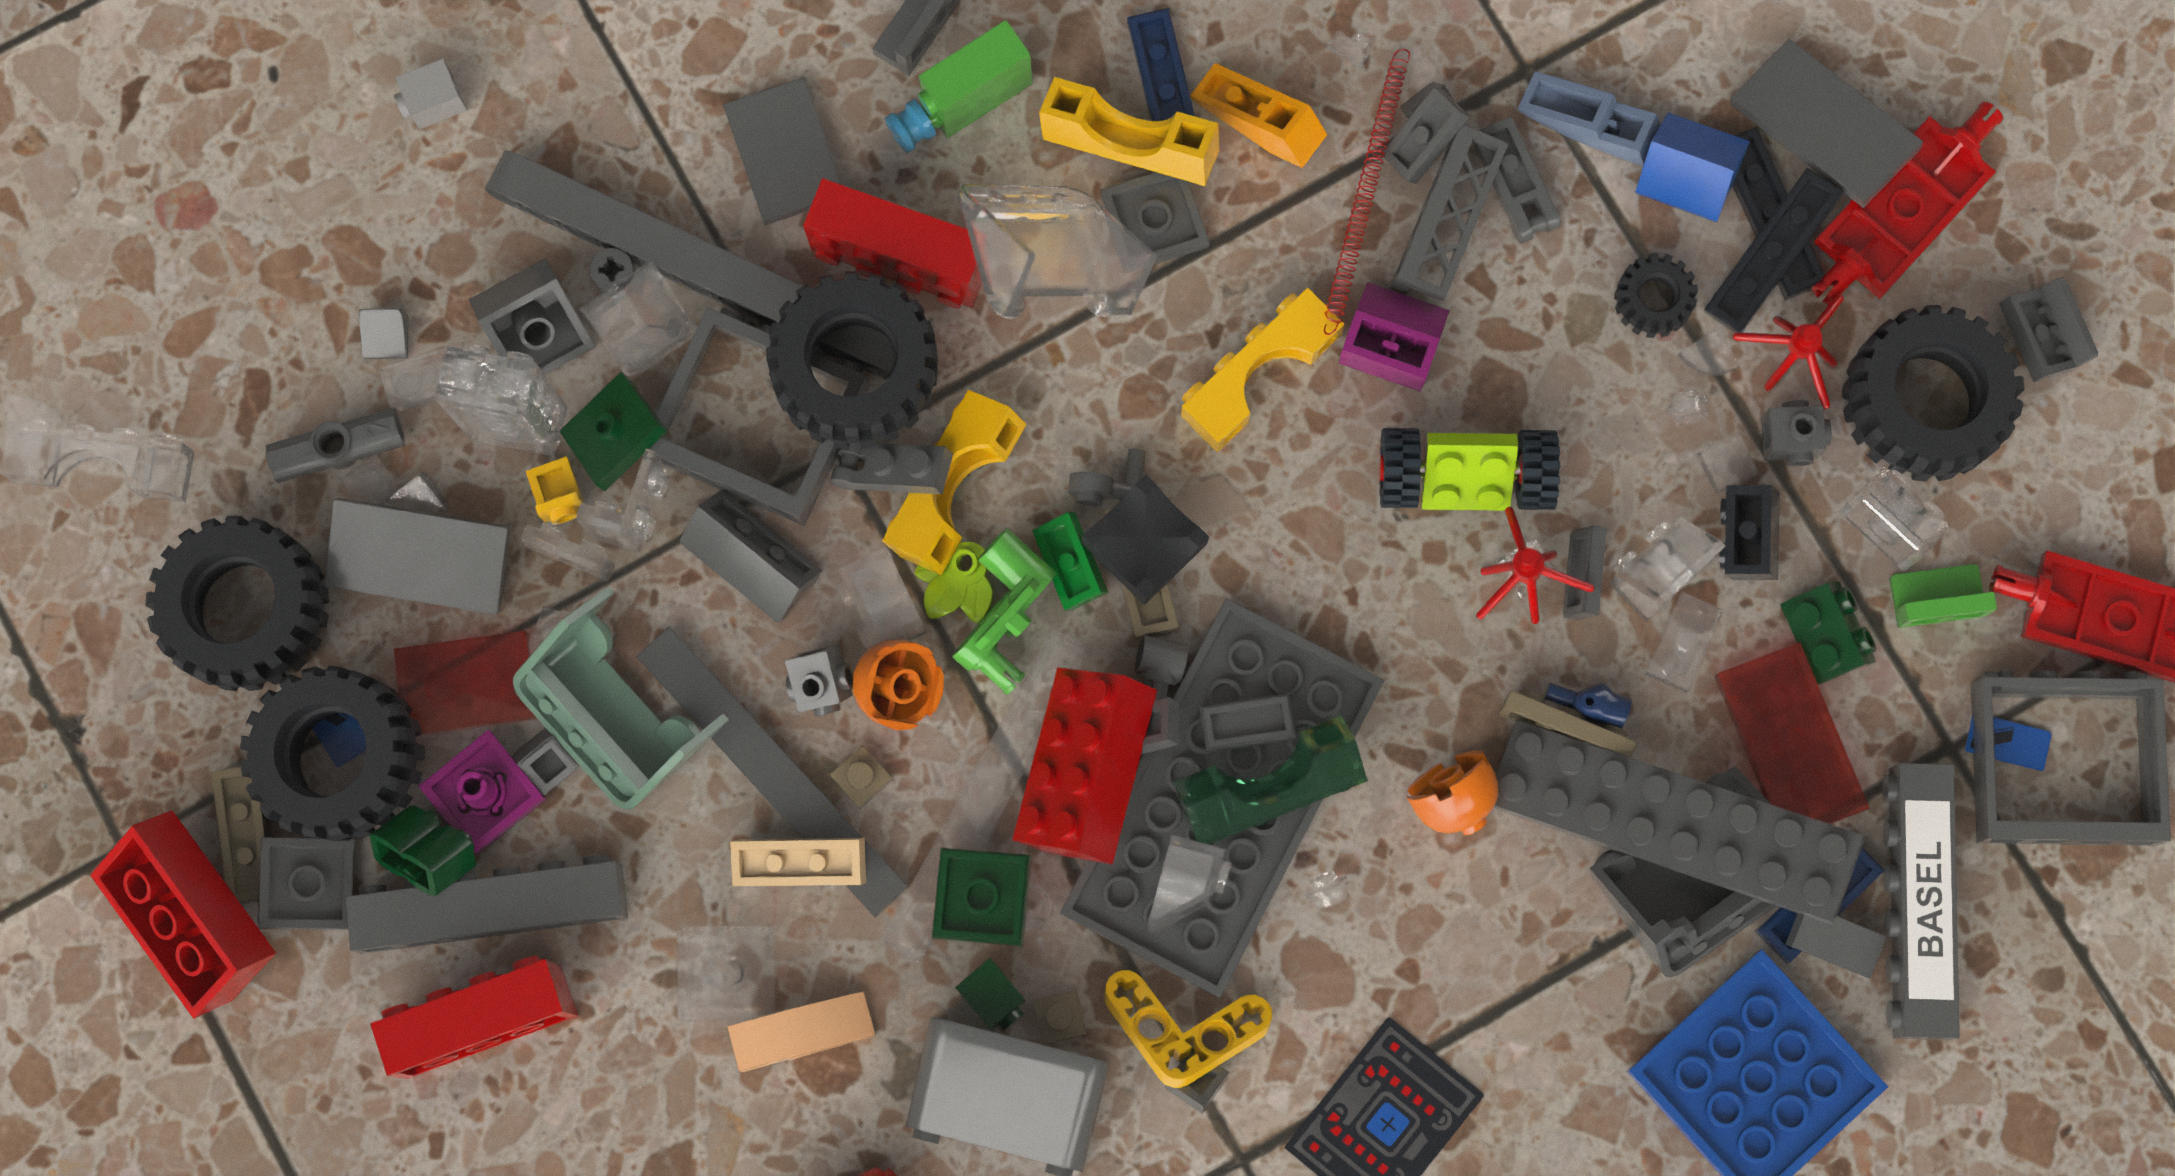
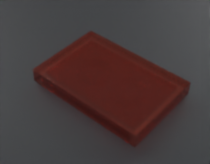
M519 631L394 648L398 697L405 699L412 708L409 716L419 721L422 730L421 735L538 720L520 700L513 686L515 673L531 656L528 632Z

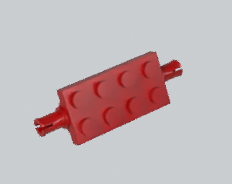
M1983 101L1961 127L1956 126L1953 129L1943 127L1931 116L1919 126L1913 134L1923 141L1922 149L1864 208L1851 200L1814 241L1816 246L1836 262L1812 286V291L1817 298L1829 286H1832L1831 291L1822 300L1823 303L1829 305L1838 294L1842 295L1855 280L1859 281L1878 299L1884 296L1996 173L1992 167L1983 161L1979 151L1981 150V142L2004 119L1998 108L1984 121L1983 118L1994 105Z
M2048 550L2041 555L2035 577L2004 568L2001 565L1995 567L1991 579L1995 580V582H1990L1989 592L2025 601L2028 607L2020 637L2175 683V588Z

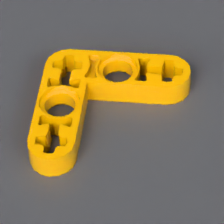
M1130 970L1118 971L1109 977L1105 987L1104 999L1109 1011L1158 1078L1165 1085L1173 1088H1182L1191 1084L1263 1038L1268 1033L1272 1021V1008L1270 1004L1260 996L1246 995L1183 1033L1143 978L1137 973ZM1119 986L1124 990L1134 989L1132 1000L1138 1011L1133 1017H1129L1132 1015L1133 1005L1128 998L1123 996L1118 999L1116 997ZM1247 1010L1251 1015L1258 1012L1260 1014L1258 1025L1256 1026L1252 1021L1241 1025L1237 1034L1239 1038H1237L1233 1027L1242 1022L1244 1011ZM1146 1019H1155L1162 1024L1164 1032L1160 1037L1149 1039L1140 1033L1138 1029L1139 1024ZM1217 1031L1225 1036L1227 1046L1219 1051L1209 1050L1204 1046L1202 1036L1207 1032ZM1190 1044H1192L1196 1055L1186 1061L1185 1072H1181L1178 1068L1170 1070L1168 1068L1170 1057L1173 1056L1177 1061L1183 1060L1190 1055L1192 1048Z

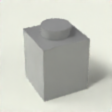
M443 58L395 77L400 89V93L394 95L397 106L403 118L411 117L419 130L467 111L454 76Z

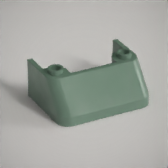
M608 586L560 621L515 673L513 686L520 700L604 794L618 807L632 809L692 758L729 719L722 714L700 732L694 722L683 716L673 715L662 723L604 659L612 649V637L608 626L596 616V613L615 593Z

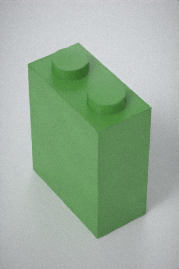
M1007 20L920 74L918 77L921 92L917 96L923 105L922 109L928 116L934 129L940 128L948 139L1033 84L1030 53Z

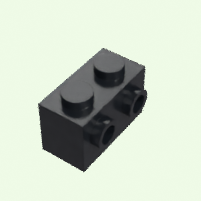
M1726 485V498H1722L1720 504L1721 524L1726 525L1725 542H1721L1719 548L1720 568L1725 569V575L1733 580H1778L1780 492L1772 485Z

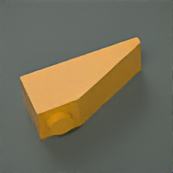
M1214 63L1190 95L1194 102L1269 153L1301 168L1304 167L1327 136L1326 131L1310 105Z

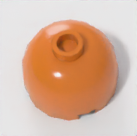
M902 639L884 640L870 647L858 660L853 672L852 689L858 707L872 721L893 730H909L917 727L918 724L915 723L921 721L925 715L931 716L936 711L943 695L944 674L942 668L937 666L935 658L932 656L934 654L929 648Z
M1478 750L1454 756L1458 764L1444 770L1442 763L1437 764L1418 777L1409 786L1407 791L1410 796H1406L1407 800L1420 820L1434 831L1450 834L1462 831L1464 835H1469L1486 825L1487 820L1485 817L1493 810L1499 796L1498 781L1483 751Z

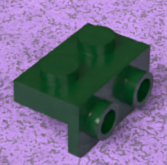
M1839 581L1827 582L1780 604L1816 686L1876 662L1873 652L1876 651L1875 642L1867 628L1860 627L1854 613L1858 609L1856 600L1850 589L1846 586L1842 587Z

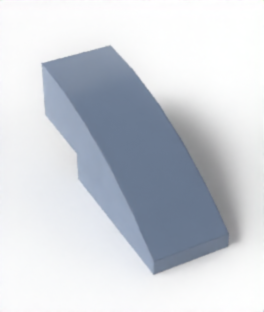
M1537 71L1534 72L1518 106L1520 113L1566 137L1644 166L1651 141L1660 127L1656 113L1616 102L1615 96L1612 93Z

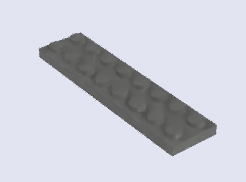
M1519 720L1515 723L1495 775L1499 790V796L1494 806L1495 809L1831 925L1835 923L1865 840L1864 835Z

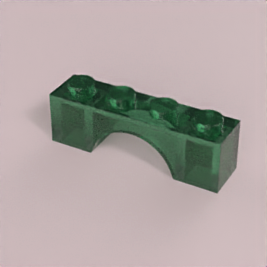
M1341 715L1300 731L1296 748L1291 757L1279 769L1266 776L1255 779H1238L1225 774L1214 765L1173 782L1186 821L1200 848L1210 843L1221 841L1230 835L1253 826L1264 824L1268 820L1296 809L1305 808L1311 803L1334 794L1345 792L1368 780L1357 742Z

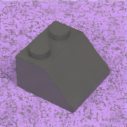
M546 258L469 299L480 325L518 388L595 348L593 341Z

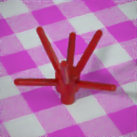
M1838 294L1813 324L1796 326L1780 316H1775L1773 322L1791 333V335L1742 332L1733 334L1735 341L1788 344L1790 353L1765 383V390H1772L1797 358L1807 359L1821 406H1823V409L1830 408V401L1815 353L1831 367L1837 365V360L1822 346L1823 339L1820 330L1844 301L1843 295Z
M1507 507L1505 509L1518 552L1515 554L1513 561L1483 567L1480 573L1486 576L1512 570L1513 574L1476 613L1477 619H1483L1520 581L1527 585L1531 622L1538 624L1540 617L1536 581L1541 575L1587 592L1594 591L1595 587L1593 584L1544 566V562L1557 557V551L1551 550L1540 553L1533 548H1527L1513 508Z

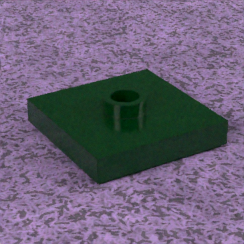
M620 372L559 432L594 484L603 491H606L667 432V429L630 377Z
M941 848L932 938L1023 947L1032 856Z

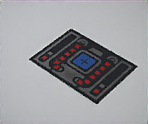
M1387 1018L1286 1144L1285 1149L1317 1176H1421L1481 1101L1484 1094L1394 1020Z

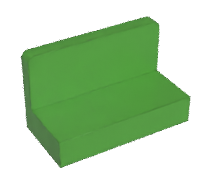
M1976 564L1894 574L1889 579L1898 628L1982 618L1997 610L1994 592L1983 593L1980 571Z

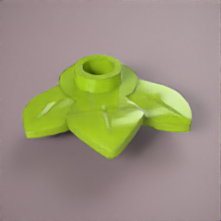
M971 541L960 542L942 575L917 565L914 574L922 581L929 583L924 595V606L929 618L936 619L947 616L960 607L969 619L979 623L989 612L994 590L986 576L989 570L978 561V558L985 550L980 544ZM969 555L973 561L972 567L968 571H963L960 566L961 559Z

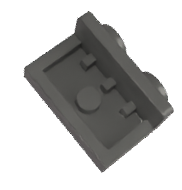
M2064 277L2057 278L2041 288L2012 295L1999 302L2033 382L2071 372L2098 357V350Z

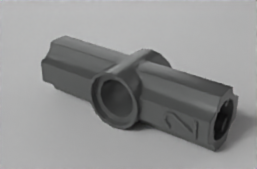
M390 408L342 423L334 421L324 422L318 425L312 432L265 445V454L274 480L277 483H281L329 468L346 469L359 459L404 447L405 436L395 409ZM336 437H344L343 448L335 454H327L329 442Z

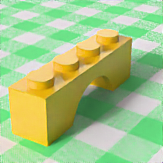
M1054 77L1039 111L1043 140L1203 186L1207 183L1220 151L1219 129L1216 122L1181 112H1176L1171 118L1163 121L1138 119L1112 107L1099 95L1095 88Z
M1309 288L1305 289L1299 296L1291 293L1277 307L1276 312L1279 315L1267 326L1261 322L1254 327L1244 339L1247 345L1236 355L1232 351L1227 353L1213 368L1216 374L1208 382L1203 384L1201 381H1198L1183 395L1182 400L1185 403L1182 405L1181 417L1218 453L1249 424L1250 411L1245 400L1244 387L1251 374L1264 363L1279 358L1297 359L1311 365L1342 336L1345 324L1341 322L1334 333L1330 335L1324 334L1325 324L1327 325L1325 328L1327 333H1331L1337 323L1326 318L1325 311L1328 310L1326 305ZM1330 311L1327 312L1329 318L1338 321L1339 318Z
M967 390L961 403L953 410L951 420L940 440L933 445L945 446L953 453L943 494L908 493L899 512L890 521L882 542L901 558L938 575H942L963 538L956 530L951 517V503L957 487L976 468L989 463L1006 462L1027 424L1009 406Z

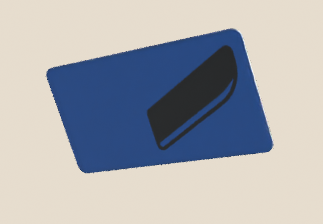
M333 714L321 720L313 727L314 732L336 767L343 766L366 751L364 732L357 720L349 714Z
M1973 715L1965 746V751L1974 754ZM1993 717L1995 760L2043 771L2050 745L2051 732Z

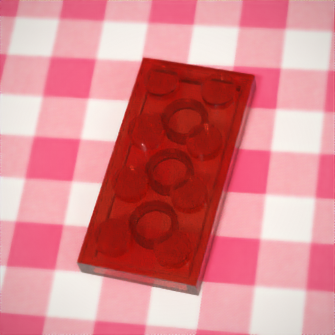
M1800 642L1724 670L1714 676L1761 791L1771 805L1828 824L1870 809Z

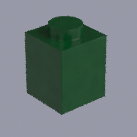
M991 958L986 960L955 987L991 1031L998 1026L1003 1031H1006L1025 1014L1020 1007L1026 1003V1000Z

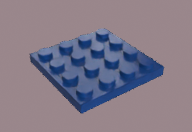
M1762 949L1750 957L1626 1071L1721 1176H1793L1888 1088L1885 1082Z

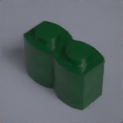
M408 806L369 835L374 858L380 865L397 876L406 877L416 888L432 896H437L476 866L473 851L475 846L469 834L462 829L442 824L434 812L430 810L425 811L417 806Z

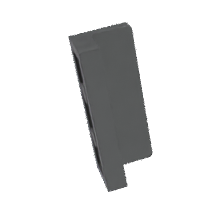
M723 489L697 507L680 539V543L778 623L786 617L796 598L815 584L822 573L820 568Z

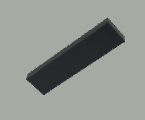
M1757 127L1734 135L1748 140L1750 143L1732 187L1753 233L1757 237L1787 196V192ZM1810 241L1778 283L1785 301L1811 291L1812 286L1825 275Z
M1806 168L1704 308V313L1734 333H1743L1840 200L1844 191L1809 168Z

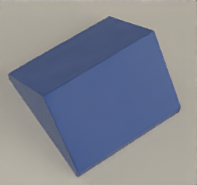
M1668 112L1651 141L1635 193L1717 223L1750 141Z

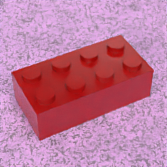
M824 178L821 179L803 224L811 251L815 252L814 256L820 261L834 266H838L840 262L856 267L855 271H858V274L869 278L871 273L896 281L897 284L912 294H920L921 290L937 296L936 300L955 309H960L961 305L973 308L991 263L986 235Z
M1057 667L1016 822L1013 841L1048 854L1113 864L1143 749V741L1146 737L1157 694L1156 689L1125 675Z
M173 810L132 825L90 874L91 878L193 1019L233 1001L276 954L266 937L256 926Z
M534 955L512 963L514 971L496 975L495 971H490L472 977L468 980L470 985L468 988L452 991L451 987L431 992L424 996L426 1003L419 1006L409 1007L408 1003H403L381 1011L383 1019L370 1023L386 1075L409 1079L578 1017L562 966L546 958L539 959L538 955Z

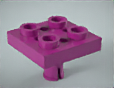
M489 729L418 786L450 826L462 829L469 834L474 842L475 848L473 851L475 856H478L546 800L545 796L516 764L511 754ZM500 773L506 774L507 780L505 783L503 781L504 778L502 775H500ZM466 803H467V804H468L470 807H472V808H471L470 812H468V813H466V814H463V813L461 812L460 808H461L462 810L466 811V810H467V805H466ZM501 806H502V807H503V812H502V814L499 815V816H493L491 810H492L494 813H498V812L500 811Z

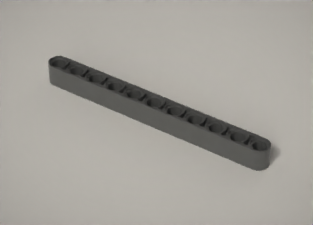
M504 151L485 186L487 193L509 206L602 249H619L629 256L632 263L770 327L773 322L780 321L779 310L786 301L794 303L798 299L796 291L803 287L796 282L511 151ZM853 325L836 329L826 335L816 346L839 359L854 362L865 371L885 380L889 379L894 370L895 353L889 339L879 331L866 326Z

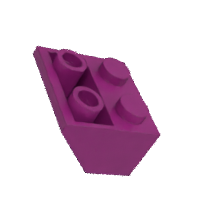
M1367 282L1342 348L1338 364L1421 392L1450 310Z

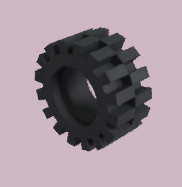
M1651 253L1648 259H1644V256L1636 259L1633 265L1630 264L1626 268L1614 294V300H1617L1615 306L1616 313H1622L1623 318L1621 322L1625 327L1630 323L1634 326L1633 333L1639 335L1641 331L1647 332L1646 338H1654L1659 333L1661 338L1669 336L1671 331L1674 330L1676 332L1682 327L1691 315L1698 300L1695 299L1698 293V285H1693L1692 283L1695 276L1692 271L1686 273L1683 270L1686 266L1683 261L1680 260L1678 264L1671 262L1673 258L1671 255L1666 254L1663 259L1658 258V253ZM1649 281L1664 283L1672 293L1671 305L1661 311L1647 308L1640 299L1639 292L1641 286Z

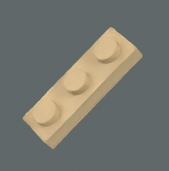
M865 838L738 839L730 841L732 886L862 885L866 883Z

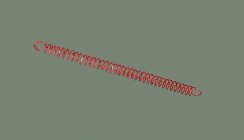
M1407 49L1396 51L1392 61L1389 63L1390 68L1384 83L1385 88L1382 90L1383 95L1378 106V116L1375 118L1376 123L1373 125L1374 130L1371 132L1372 138L1369 140L1370 145L1366 153L1367 159L1364 160L1365 166L1362 168L1363 173L1360 175L1361 180L1358 183V194L1355 196L1354 209L1351 210L1352 216L1349 218L1350 223L1347 225L1348 230L1343 241V252L1340 253L1341 259L1338 261L1337 274L1334 275L1335 281L1332 283L1331 296L1328 298L1330 303L1327 304L1328 310L1325 311L1326 318L1337 323L1331 333H1327L1325 331L1327 325L1325 324L1324 334L1326 335L1334 333L1338 324L1343 322L1341 318L1338 321L1332 320L1327 316V312L1330 311L1339 316L1345 314L1339 309H1329L1330 304L1338 308H1346V305L1342 302H1331V297L1340 301L1348 300L1347 296L1342 294L1333 295L1332 291L1335 289L1340 293H1350L1349 289L1335 287L1334 284L1337 282L1343 286L1352 285L1348 280H1337L1336 276L1340 275L1346 279L1354 278L1350 273L1338 272V269L1341 267L1348 272L1356 271L1353 266L1340 265V261L1343 260L1352 265L1358 263L1353 258H1342V254L1345 253L1350 257L1360 256L1356 251H1344V247L1347 246L1353 250L1361 249V246L1355 243L1363 242V239L1358 236L1365 235V232L1360 229H1350L1349 226L1352 224L1361 229L1367 227L1363 222H1352L1351 218L1354 217L1360 221L1369 220L1367 216L1362 214L1371 213L1369 209L1364 207L1373 206L1367 200L1374 199V196L1369 193L1376 192V189L1372 186L1378 185V182L1374 179L1380 177L1376 172L1382 170L1380 166L1375 164L1384 163L1382 159L1377 157L1385 156V153L1379 150L1387 149V146L1382 143L1389 142L1388 138L1384 136H1390L1391 133L1386 129L1393 128L1388 122L1394 121V118L1390 115H1395L1396 111L1392 108L1398 107V104L1393 101L1400 100L1399 96L1395 94L1402 93L1397 87L1403 86V83L1399 80H1404L1405 76L1400 73L1407 72L1406 68L1392 66L1391 64L1393 61L1408 63L1410 51ZM1404 50L1408 52L1407 61L1404 59H1394L1399 51ZM1394 68H1402V69H1404L1405 71H1404V72L1397 71V70H1395ZM1390 69L1397 73H1390ZM1394 74H1395V75H1400V76H1402L1403 78H1402V79L1396 78V77H1394V76H1392V75H1394ZM1391 76L1396 80H1388V77ZM1391 81L1399 82V83H1401V85H1400V86H1399V85H1394V84H1392V83H1390V82H1391ZM1389 83L1394 87H1386V84ZM1390 88H1392V89H1397V90H1399L1400 92H1393V91H1390L1389 89H1390ZM1387 90L1393 94H1384V91ZM1388 95H1390V96H1395V97H1397L1398 99H1391V98H1389V97H1387V96H1388ZM1385 97L1391 101H1383L1382 99ZM1386 102L1393 103V104H1395L1396 106H1389V105H1387V104H1385V103H1386ZM1383 103L1389 108H1381V104ZM1381 110L1387 115H1379V111ZM1383 110H1392L1394 113H1388ZM1382 116L1390 117L1392 120L1383 119ZM1379 117L1381 120L1386 122H1377V119ZM1380 124H1388L1391 127H1384ZM1378 125L1384 129H1375V126ZM1378 131H1386L1389 134H1382ZM1376 132L1382 136H1374L1373 133ZM1374 138L1380 143H1372L1371 141ZM1376 138H1384L1387 141H1380ZM1374 145H1382L1385 148H1378ZM1370 146H1373L1374 148H1376V149H1378V150H1371V151H1370ZM1372 152H1379V153H1382L1383 155H1382V156H1381V155H1376V154H1374V153H1372ZM1371 153L1372 155H1374V156H1376V157H1369V158H1368V154ZM1370 159L1380 160L1381 163L1374 162V161H1372V160H1370ZM1369 160L1374 164H1366V161ZM1368 166H1375V167H1378V168H1380V169H1379V170H1376V169H1372V168H1370V167H1368ZM1367 167L1368 169H1370V170H1372V171H1366V172H1365V171H1364V168ZM1367 173L1376 174L1378 177L1370 176ZM1363 174H1365L1370 178L1363 179L1362 176ZM1365 180L1374 181L1376 184L1368 183ZM1363 181L1364 183L1372 186H1361L1360 184ZM1363 187L1372 188L1374 191L1366 190ZM1361 188L1369 193H1359V189ZM1359 195L1366 200H1357V196ZM1362 195H1369L1372 198H1367ZM1360 202H1367L1370 205H1364ZM1358 203L1364 207H1355V204ZM1358 209H1364V210H1367V211H1369V212H1362V211H1360V210H1358ZM1356 210V211H1358L1359 213H1362V214H1355V215H1354V214H1353V211ZM1356 216H1362V217H1365V218H1367V219H1366V220L1360 219V218H1358V217H1356ZM1354 223L1363 224L1365 227L1355 225ZM1353 230H1355V231H1360V232H1362L1363 234L1355 233V232H1353ZM1350 231L1358 236H1348L1347 234ZM1348 238L1355 243L1346 244V239ZM1351 238H1357V239H1360L1361 241H1356V240H1353V239H1351ZM1349 245H1355V246H1358L1359 248H1353V247H1351V246H1349ZM1347 252H1352V253H1355V254H1357V255H1356V256H1355V255H1351V254H1348ZM1346 259H1347V260H1353V261H1355L1356 263L1348 262V261H1346ZM1344 267H1350V268H1352V269H1354V270H1349V269H1346V268H1344ZM1342 274H1347V275H1350V276H1352V277H1346V276H1343ZM1339 281L1347 282V283H1350V284H1349V285L1343 284V283H1341V282H1339Z

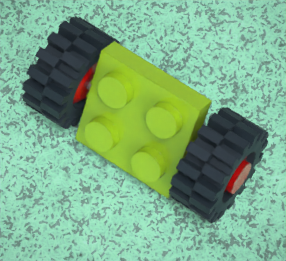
M1383 428L1381 431L1379 457V496L1381 508H1418L1421 478H1423L1421 490L1422 510L1505 511L1511 505L1514 480L1519 510H1555L1557 507V498H1559L1558 485L1560 484V447H1558L1559 436H1557L1558 432L1556 430H1520L1518 437L1517 434L1427 433L1425 460L1420 459L1421 445L1418 428Z

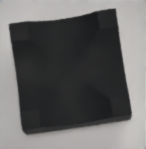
M1145 475L1114 508L1083 535L1082 544L1145 605L1207 545L1209 536L1185 516L1166 497L1161 489Z

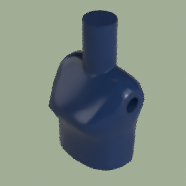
M1549 683L1544 695L1545 700L1577 710L1587 721L1602 725L1610 724L1621 729L1626 722L1632 699L1614 693L1605 683H1598L1578 692Z

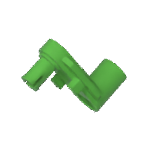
M1005 528L983 551L978 561L1009 589L961 642L952 654V657L967 671L971 669L982 671L1003 690L1005 695H1008L1016 685L1004 676L1003 673L1009 676L1015 683H1020L1026 674L1020 671L996 649L998 647L997 642L1004 634L1009 637L1014 634L1018 637L1032 620L1023 612L1056 575V571L1010 529Z

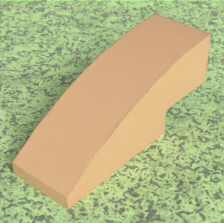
M864 991L727 1026L740 1072L750 1071L785 1060L796 1059L876 1036Z

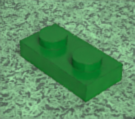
M1067 512L1032 530L1044 561L1056 571L1052 581L1064 611H1073L1109 593L1093 554L1082 544L1084 531L1076 512Z

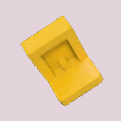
M567 456L525 471L537 504L535 506L537 514L544 523L551 521L552 524H562L576 518L577 511L586 509L571 462Z

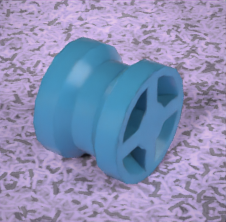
M915 99L907 102L905 109L900 113H890L884 117L890 132L906 154L913 151L916 143L920 140H930L936 136V131L931 121Z

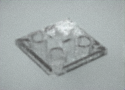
M652 260L579 309L621 372L630 377L631 380L691 340L697 329V326Z

